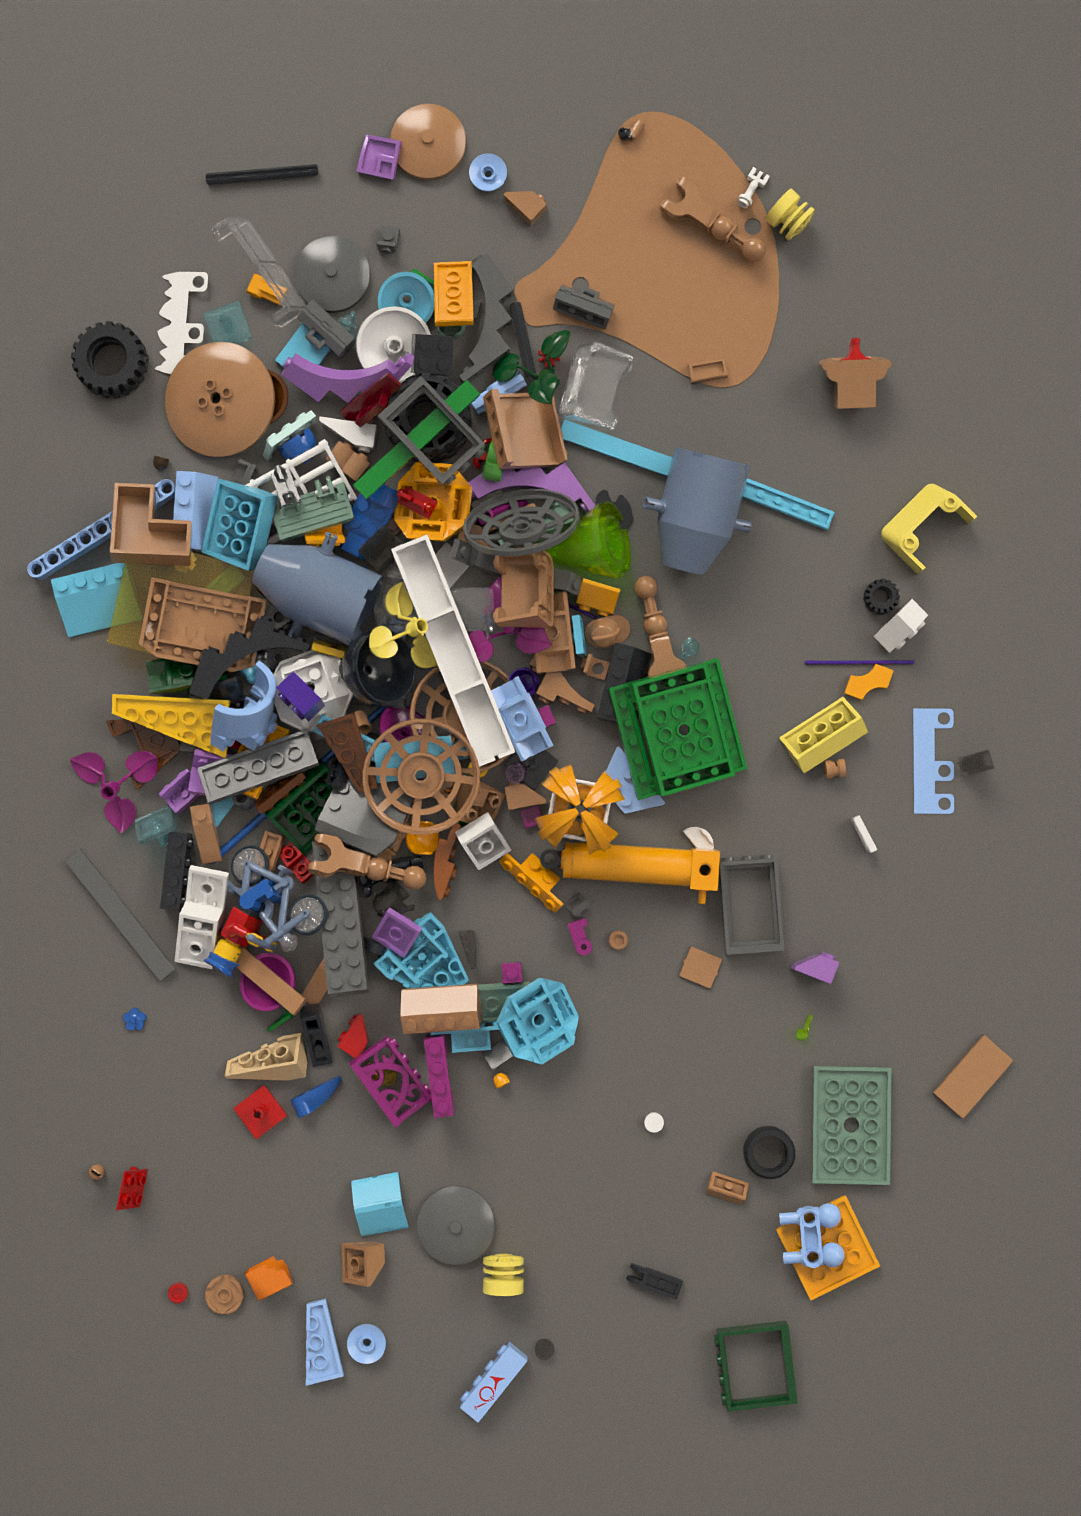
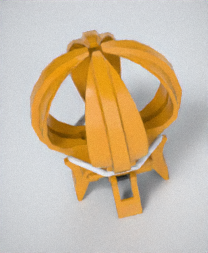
M571 764L561 769L555 767L550 770V776L541 784L552 792L548 815L535 818L540 829L537 834L542 841L547 839L554 848H556L563 837L569 840L586 841L589 855L600 849L603 852L611 847L610 842L619 835L607 825L610 804L625 800L620 790L622 784L618 778L613 780L604 771L596 783L589 782V780L575 779ZM577 805H582L585 809L581 816H577L579 812L574 808ZM575 818L581 819L582 823L575 821Z

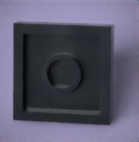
M544 750L521 762L516 752L505 767L535 791L549 771L557 764L558 760Z

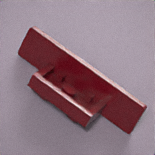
M387 373L341 409L339 414L347 421H354L360 428L366 423L370 424L376 415L388 407L386 404L389 397L399 390L402 384Z

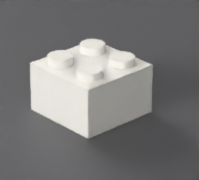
M488 812L455 832L461 845L478 870L511 851L506 839Z

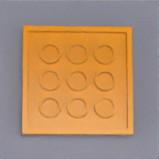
M846 1195L829 1202L836 1205L841 1212L839 1224L833 1228H825L820 1225L822 1247L831 1242L839 1244L845 1253L842 1264L834 1268L824 1264L823 1266L810 1268L804 1267L801 1263H793L810 1300L880 1267ZM812 1213L804 1215L806 1221H812L815 1217ZM786 1224L776 1228L787 1252H795L802 1249L800 1226L798 1224ZM810 1252L807 1258L812 1261L816 1260L818 1254Z

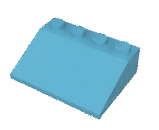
M217 479L201 552L247 571L255 570L267 545L278 496L261 489Z
M116 563L51 579L54 596L69 638L143 620L130 564Z

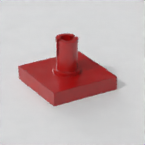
M265 1084L233 1108L255 1139H258L288 1115Z

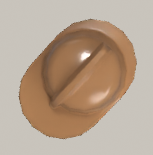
M620 615L595 619L585 629L587 641L592 646L601 648L615 645V642L622 643L630 634L628 620Z

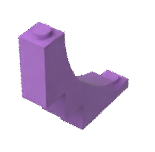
M408 352L405 357L401 356L396 363L388 359L378 365L365 369L337 370L314 364L295 353L292 358L288 357L283 363L282 367H284L282 376L318 402L331 390L349 403L359 391L363 393L387 373L399 381L412 366L414 356Z
M565 462L547 475H545L541 468H522L518 472H515L514 469H504L500 482L483 479L482 473L468 482L473 487L472 499L477 498L479 502V499L483 497L486 498V496L488 497L505 490L546 489L562 493L570 497L575 503L580 501L581 504L579 505L585 514L589 513L592 516L598 510Z

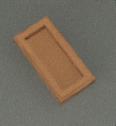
M725 357L687 364L690 383L728 377Z

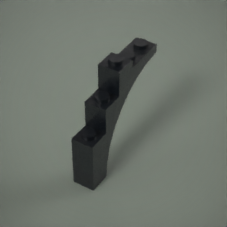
M265 616L257 617L254 620L248 639L245 638L246 634L235 631L234 634H229L222 654H219L220 650L210 646L208 649H203L188 693L207 700L221 675L236 661L248 654L272 648H286L307 652L310 644L305 643L306 639L295 636L294 639L288 637L287 632L278 629L274 632L275 624L271 622V618Z

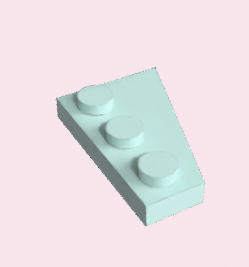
M312 410L306 414L303 412L296 418L294 423H287L282 427L281 432L278 434L273 433L267 438L263 457L267 462L273 458L272 453L277 448H282L281 446L287 443L291 437L294 438L298 434L300 435L314 423L316 415Z

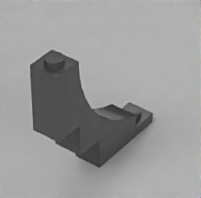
M487 253L484 256H477L472 264V270L477 276L485 296L486 315L480 339L469 355V361L473 366H467L460 372L461 375L459 377L462 383L466 380L471 382L496 364L502 356L510 353L509 346L499 333L512 324V318L501 304L514 295V289Z
M455 539L450 558L486 574L502 576L494 568L493 561L495 555L478 551L469 543ZM554 568V592L561 593L567 591V594L578 595L583 577L571 571Z

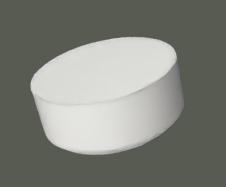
M651 1112L645 1117L644 1124L648 1131L658 1132L663 1128L664 1120L659 1113Z

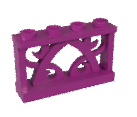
M386 1035L348 1063L396 1128L402 1121L431 1101L432 1098L428 1085L426 1083L422 1085L419 1081L421 1076L415 1068L411 1070L408 1066L410 1060L404 1053L400 1054L397 1048L399 1045L393 1037L389 1039ZM388 1048L391 1051V1056L386 1058L385 1053H383V1062H379V1050ZM373 1055L375 1063L362 1067L359 1065ZM396 1056L403 1064V1066L400 1064L393 1063L396 1060ZM382 1069L402 1073L400 1092L393 1089H384L380 1092L377 1090L383 1082L384 1075ZM375 1070L379 1071L378 1080H372L371 1078L373 1074L377 1075ZM409 1074L416 1083L409 1084ZM415 1088L420 1091V1098L417 1101L411 1102L405 1098L406 1095L414 1097L415 1095L411 1092ZM391 1093L396 1095L397 1099L393 1097L391 1101H388L386 1097ZM403 1102L410 1106L398 1116L395 1115Z

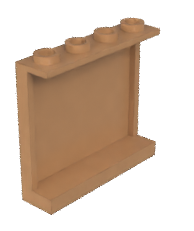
M491 389L483 396L499 469L558 467L567 461V451L563 442V433L560 429L559 415L556 411L554 396L552 404L539 403L533 400L528 393L499 394L498 389Z

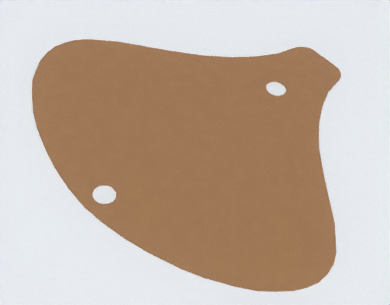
M642 112L625 121L620 127L630 129L637 119L643 121L645 125L638 137L633 140L623 141L619 138L617 131L606 150L582 213L570 234L548 261L538 270L517 282L515 286L516 299L522 305L525 322L531 326L564 324L601 331L637 347L686 377H689L688 363L725 357L728 377L703 381L701 383L718 388L738 385L755 372L766 355L777 319L779 268L772 227L765 220L767 214L756 192L751 197L753 203L750 207L745 209L738 205L739 195L745 194L750 186V182L729 155L714 140L681 118L663 112ZM679 177H684L697 185L700 199L720 212V216L728 217L734 225H738L737 231L748 239L753 237L761 239L766 247L765 255L759 261H748L742 254V248L729 241L726 245L725 240L715 239L711 232L708 233L689 220L673 221L661 212L659 205L666 199L678 203L685 198L676 187ZM757 219L761 224L760 232L756 235L748 234L744 227L747 220ZM582 277L588 281V288L600 292L599 299L615 304L606 330L553 310L554 301L560 286L565 285L572 288L574 279Z

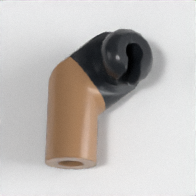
M637 119L632 128H620L618 130L619 138L623 141L636 139L645 125L644 122Z

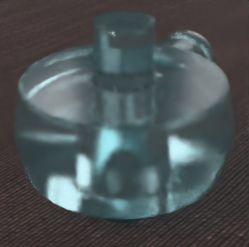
M353 310L350 314H346L344 319L341 317L339 319V322L342 323L341 326L348 332L351 328L355 329L356 324L353 323L356 312Z
M694 638L684 640L681 646L683 652L679 657L685 660L687 655H695L700 648L699 642Z

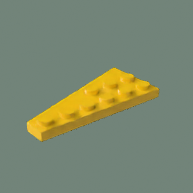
M112 694V714L227 758L228 747L221 751L211 745L210 741L214 709L218 704L230 708V700Z

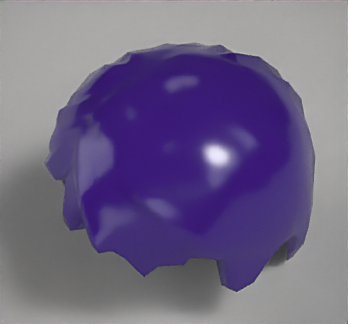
M528 667L514 670L510 674L509 681L519 676L526 692L532 698L536 688L539 686L537 674Z

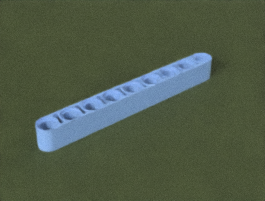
M169 479L161 480L154 485L156 510L175 498L176 485ZM167 485H171L172 491L165 494L164 488ZM113 511L30 562L27 567L28 574L37 580L46 579L110 539ZM106 525L107 531L104 534H100V527ZM85 536L91 537V541L88 544H83ZM74 546V552L68 555L67 548ZM58 556V562L52 565L51 558ZM37 566H41V567H42L41 573L38 574V575H35V573H34L35 568H36Z

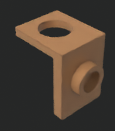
M588 654L587 658L583 657L580 669H584L583 675L605 680L610 662L594 658L591 654ZM597 663L602 664L604 667V671L601 674H595L592 670L593 666Z

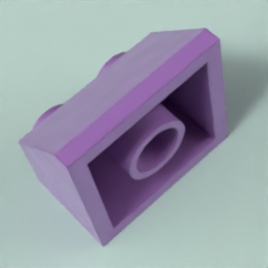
M822 952L821 955L815 953L791 964L790 968L831 984L839 962L835 961L836 956Z

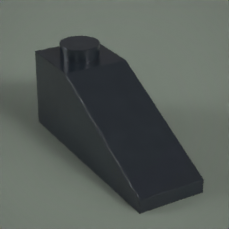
M320 1003L302 1006L300 1009V1020L313 1067L332 1063Z

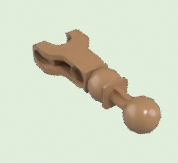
M679 177L676 187L685 198L678 203L666 199L659 205L661 212L673 221L689 220L708 233L711 232L715 239L725 240L726 245L729 241L742 248V254L748 261H759L765 255L766 247L761 239L756 237L748 239L737 231L738 225H734L730 218L720 216V212L700 199L697 185L684 177Z
M641 576L635 581L634 592L640 599H643L647 613L643 615V618H645L643 628L649 635L648 639L654 660L653 665L648 671L649 677L685 667L686 664L674 656L668 632L666 631L667 620L662 615V610H657L654 598L658 591L656 580L650 576Z
M327 834L315 835V845L327 852L328 860L311 862L308 865V872L313 875L327 878L337 872H343L362 877L367 875L373 881L383 879V882H386L388 878L403 881L405 887L410 890H418L425 885L426 874L418 866H411L405 870L392 867L391 860L387 863L381 857L370 858L371 855L346 849L342 841L336 836Z

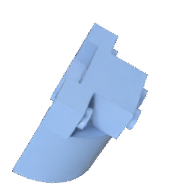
M261 661L255 664V667H257L255 683L250 690V694L253 696L245 698L244 708L233 709L218 704L214 709L210 744L221 751H224L228 746H232L235 740L254 751L258 745H263L269 733L272 734L277 728V714L273 713L277 687L276 680L271 670Z

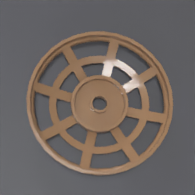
M488 662L480 663L481 668L491 672L486 678L490 690L494 689L491 685L497 676L504 683L509 682L508 675L498 667ZM439 666L426 674L418 684L410 704V720L415 719L416 703L422 690L430 696L426 708V719H432V708L434 702L437 701L444 707L442 717L432 720L450 725L468 740L452 698L447 700L440 695L447 688L446 683H442L436 690L426 684L429 679L440 672ZM423 724L410 725L413 736L418 735L417 729H422ZM431 725L430 735L438 737L434 730V725ZM449 732L448 736L451 735V742L453 743L457 737ZM459 750L455 753L457 756H469L468 751ZM509 755L502 758L497 757L495 761L480 766V772L500 764ZM473 766L471 768L461 767L462 773H473Z
M411 719L393 725L375 740L364 761L362 782L370 807L383 822L404 833L425 835L445 830L466 815L478 793L480 769L473 748L459 731L437 720ZM423 724L421 735L409 736L399 742L391 734L405 726ZM430 726H438L449 731L459 741L449 746L441 739L429 736ZM386 739L392 747L384 756L381 767H369L374 751ZM420 741L419 752L408 754L402 747L407 743ZM428 741L441 746L445 751L437 757L428 753ZM464 746L472 760L473 777L462 775L461 765L455 754ZM396 751L403 760L398 768H387L391 756ZM451 757L456 774L444 773L441 763ZM419 770L425 771V779L418 780L415 777L416 772ZM368 775H380L381 787L387 798L379 805L376 804L371 794ZM386 776H397L400 786L392 793L387 786ZM443 782H455L452 791L445 798L439 791ZM461 783L472 785L467 801L456 813L449 803L456 796ZM403 793H406L414 798L413 808L403 805L396 799ZM434 796L439 803L431 808L421 809L422 799ZM393 804L399 810L412 814V826L394 821L383 811ZM444 809L450 816L448 820L437 825L419 827L420 815L433 814Z

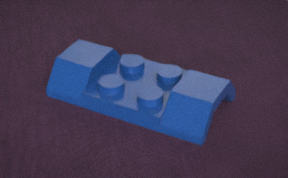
M384 484L368 500L359 493L352 508L355 520L344 524L342 533L345 537V543H340L339 547L358 558L371 561L398 505L399 498L396 495L398 490Z

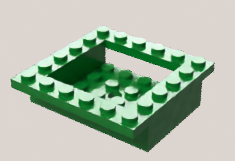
M719 658L608 688L637 800L655 795L663 797L735 776V772L747 769ZM633 702H636L655 775L651 774ZM682 724L688 727V732L685 735L679 733V727Z

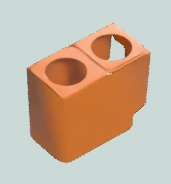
M274 1256L249 1268L245 1272V1276L258 1301L292 1285L294 1281L287 1264L282 1259L276 1261Z

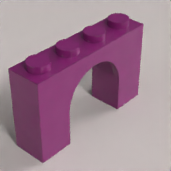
M446 1034L429 1035L425 1037L424 1045L434 1118L454 1116L456 1108L448 1073Z

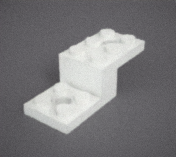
M193 865L190 866L186 902L179 914L175 962L213 969V966L205 963L203 960L208 958L209 953L214 951L217 944V935L224 920L229 873ZM203 885L211 886L212 890L204 889ZM191 945H197L201 950H194Z

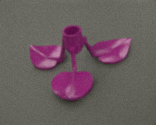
M498 578L486 594V603L494 612L496 608L501 607L502 578ZM504 627V631L490 635L487 638L481 630L473 631L468 635L479 663L486 662L492 657L494 646L489 640L501 635H519L516 645L524 653H538L552 645L544 628Z
M147 751L132 753L125 762L126 768L131 772L118 782L108 781L107 783H105V774L102 772L105 768V762L99 754L85 752L72 757L70 763L77 775L87 783H97L101 776L102 783L100 786L102 788L100 794L104 799L110 800L104 807L105 816L120 833H123L131 826L135 819L136 806L132 800L128 798L121 800L119 796H116L120 791V785L131 775L138 782L146 783L151 781L157 773L158 758Z

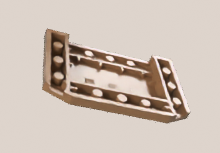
M151 577L139 645L157 658L198 665L204 648L208 649L210 646L220 650L219 654H222L230 633L234 634L235 631L246 634L245 638L248 639L255 618L264 616L267 600ZM257 652L248 654L236 661L226 671L236 672L254 667Z

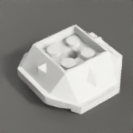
M310 650L283 660L278 664L273 674L276 686L294 671L307 685H315L314 692L325 704V707L309 722L305 718L301 720L291 709L293 706L290 705L288 707L278 696L280 692L276 688L274 704L282 722L301 731L308 729L310 733L314 731L322 714L332 719L346 715L353 694L340 676V658Z

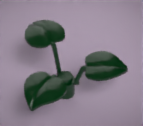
M570 331L554 332L543 341L541 352L547 355L546 361L549 370L543 369L537 375L518 364L520 357L517 354L509 353L502 356L496 362L492 375L499 382H507L516 375L517 368L537 379L529 385V396L539 403L552 404L553 394L559 386L560 380L554 374L555 369L552 367L550 357L557 359L563 354L569 342Z

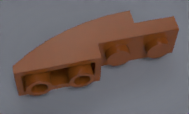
M457 823L452 825L447 840L439 838L436 848L434 883L439 900H443V897H448L451 889L448 886L450 879L454 880L457 869L454 868L455 864L449 862V858L453 859L457 850L454 847L456 840L459 841L455 832L460 830L461 825Z

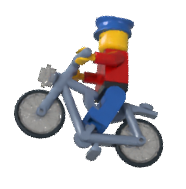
M254 845L239 849L232 859V875L237 882L242 884V888H238L228 880L227 891L233 895L235 893L241 896L240 903L236 902L221 932V935L226 939L219 940L214 951L210 952L208 958L203 960L228 977H232V971L239 966L236 963L241 954L239 946L247 947L248 944L273 952L277 948L276 942L279 941L283 951H292L298 945V937L292 935L291 932L295 930L301 935H312L320 931L327 920L328 912L324 901L316 895L309 894L303 895L293 902L289 910V922L286 923L289 894L294 888L295 882L291 877L285 875L291 876L293 872L282 865L277 867L281 870L278 875L269 871L267 854L263 849ZM274 903L280 904L278 927L271 920L274 914ZM263 922L272 932V935L269 937H265L257 932Z

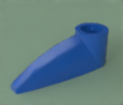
M340 1075L290 1100L298 1118L313 1112L331 1097L342 1080Z

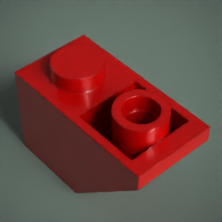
M361 1012L358 1016L353 1015L348 1023L350 1028L347 1032L343 1031L338 1038L340 1043L337 1047L354 1058H357L369 1042L364 1014Z

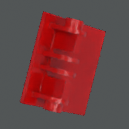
M131 1166L130 1170L124 1171L116 1210L140 1207L148 1169H138V1167Z

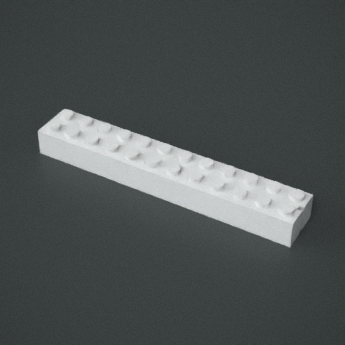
M428 535L392 548V553L418 617L425 619L428 624V630L425 633L469 743L475 752L479 767L495 761L494 756L498 755V758H502L514 753V747Z

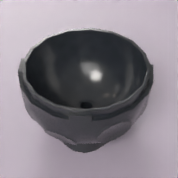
M369 630L350 642L340 663L339 673L353 696L361 702L374 706H391L398 703L410 692L415 682L417 665L412 660L411 648L408 642L402 637L394 640L398 647L394 656L390 658L375 656L369 647V639L372 630ZM391 631L392 637L398 634L394 631Z

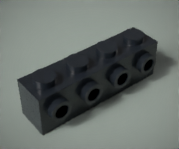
M168 832L160 909L180 911L186 902L187 872L191 866L189 854L190 849L193 848L192 834Z

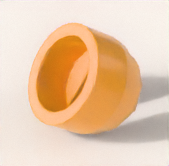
M497 1073L494 1076L493 1083L496 1089L510 1083L507 1075L503 1073Z

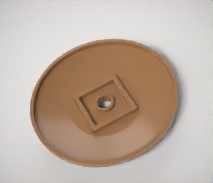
M228 342L208 343L195 348L185 355L170 375L165 393L167 418L176 436L190 449L210 457L233 456L252 447L267 430L275 407L274 385L264 363L248 349ZM219 393L221 400L215 404L213 396Z

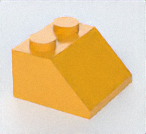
M583 578L576 605L579 606L580 610L590 612L591 609L598 611L597 615L603 617L612 616L620 589Z

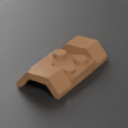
M567 591L554 594L553 626L544 628L552 645L544 651L535 653L537 673L567 671L576 668Z

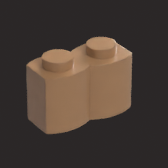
M338 441L331 452L344 475L356 483L371 466L368 462L369 458L361 452L359 455L353 451L354 447L348 442L344 441L342 443ZM329 455L326 457L327 462L331 460Z

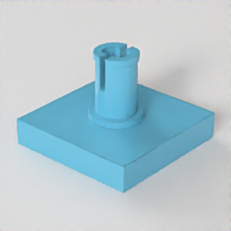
M580 615L572 616V637L576 654L579 657H587L583 619Z

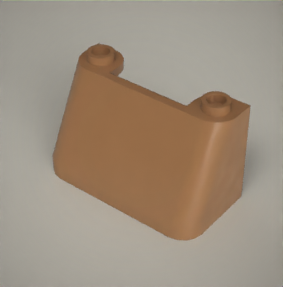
M546 550L522 556L495 555L493 561L494 568L502 574L501 607L496 608L493 613L495 624L499 627L546 628L553 626L554 565L551 555Z

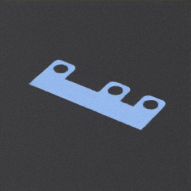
M913 708L914 814H951L954 811V796L952 794H935V781H951L954 778V764L951 761H935L934 729L953 727L954 716L952 709ZM946 712L949 714L950 721L948 724L943 725L939 723L938 716L940 713ZM941 765L949 766V776L942 777L939 775L938 769ZM941 798H948L950 800L951 806L949 809L942 810L939 807L938 802Z

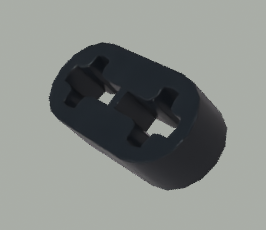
M335 756L331 762L326 783L334 790H338L344 785L347 773Z
M364 937L365 949L382 956L386 946L373 939Z

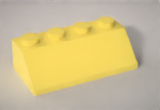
M842 697L782 735L779 739L795 764L803 773H806L868 733L862 717Z

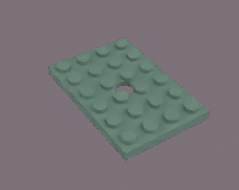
M813 1066L812 1183L890 1185L891 1067ZM853 1117L857 1119L859 1126L854 1132H847L845 1130L844 1122L847 1118Z

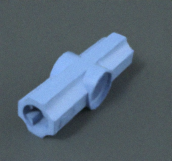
M517 371L510 381H496L491 384L471 405L479 416L486 411L483 396L491 389H498L499 394L516 393L526 387L527 384L519 371Z

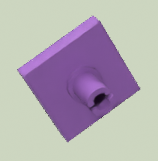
M389 908L372 938L405 958L421 932L422 927L412 922L409 917L406 918L407 916L401 915L392 908Z

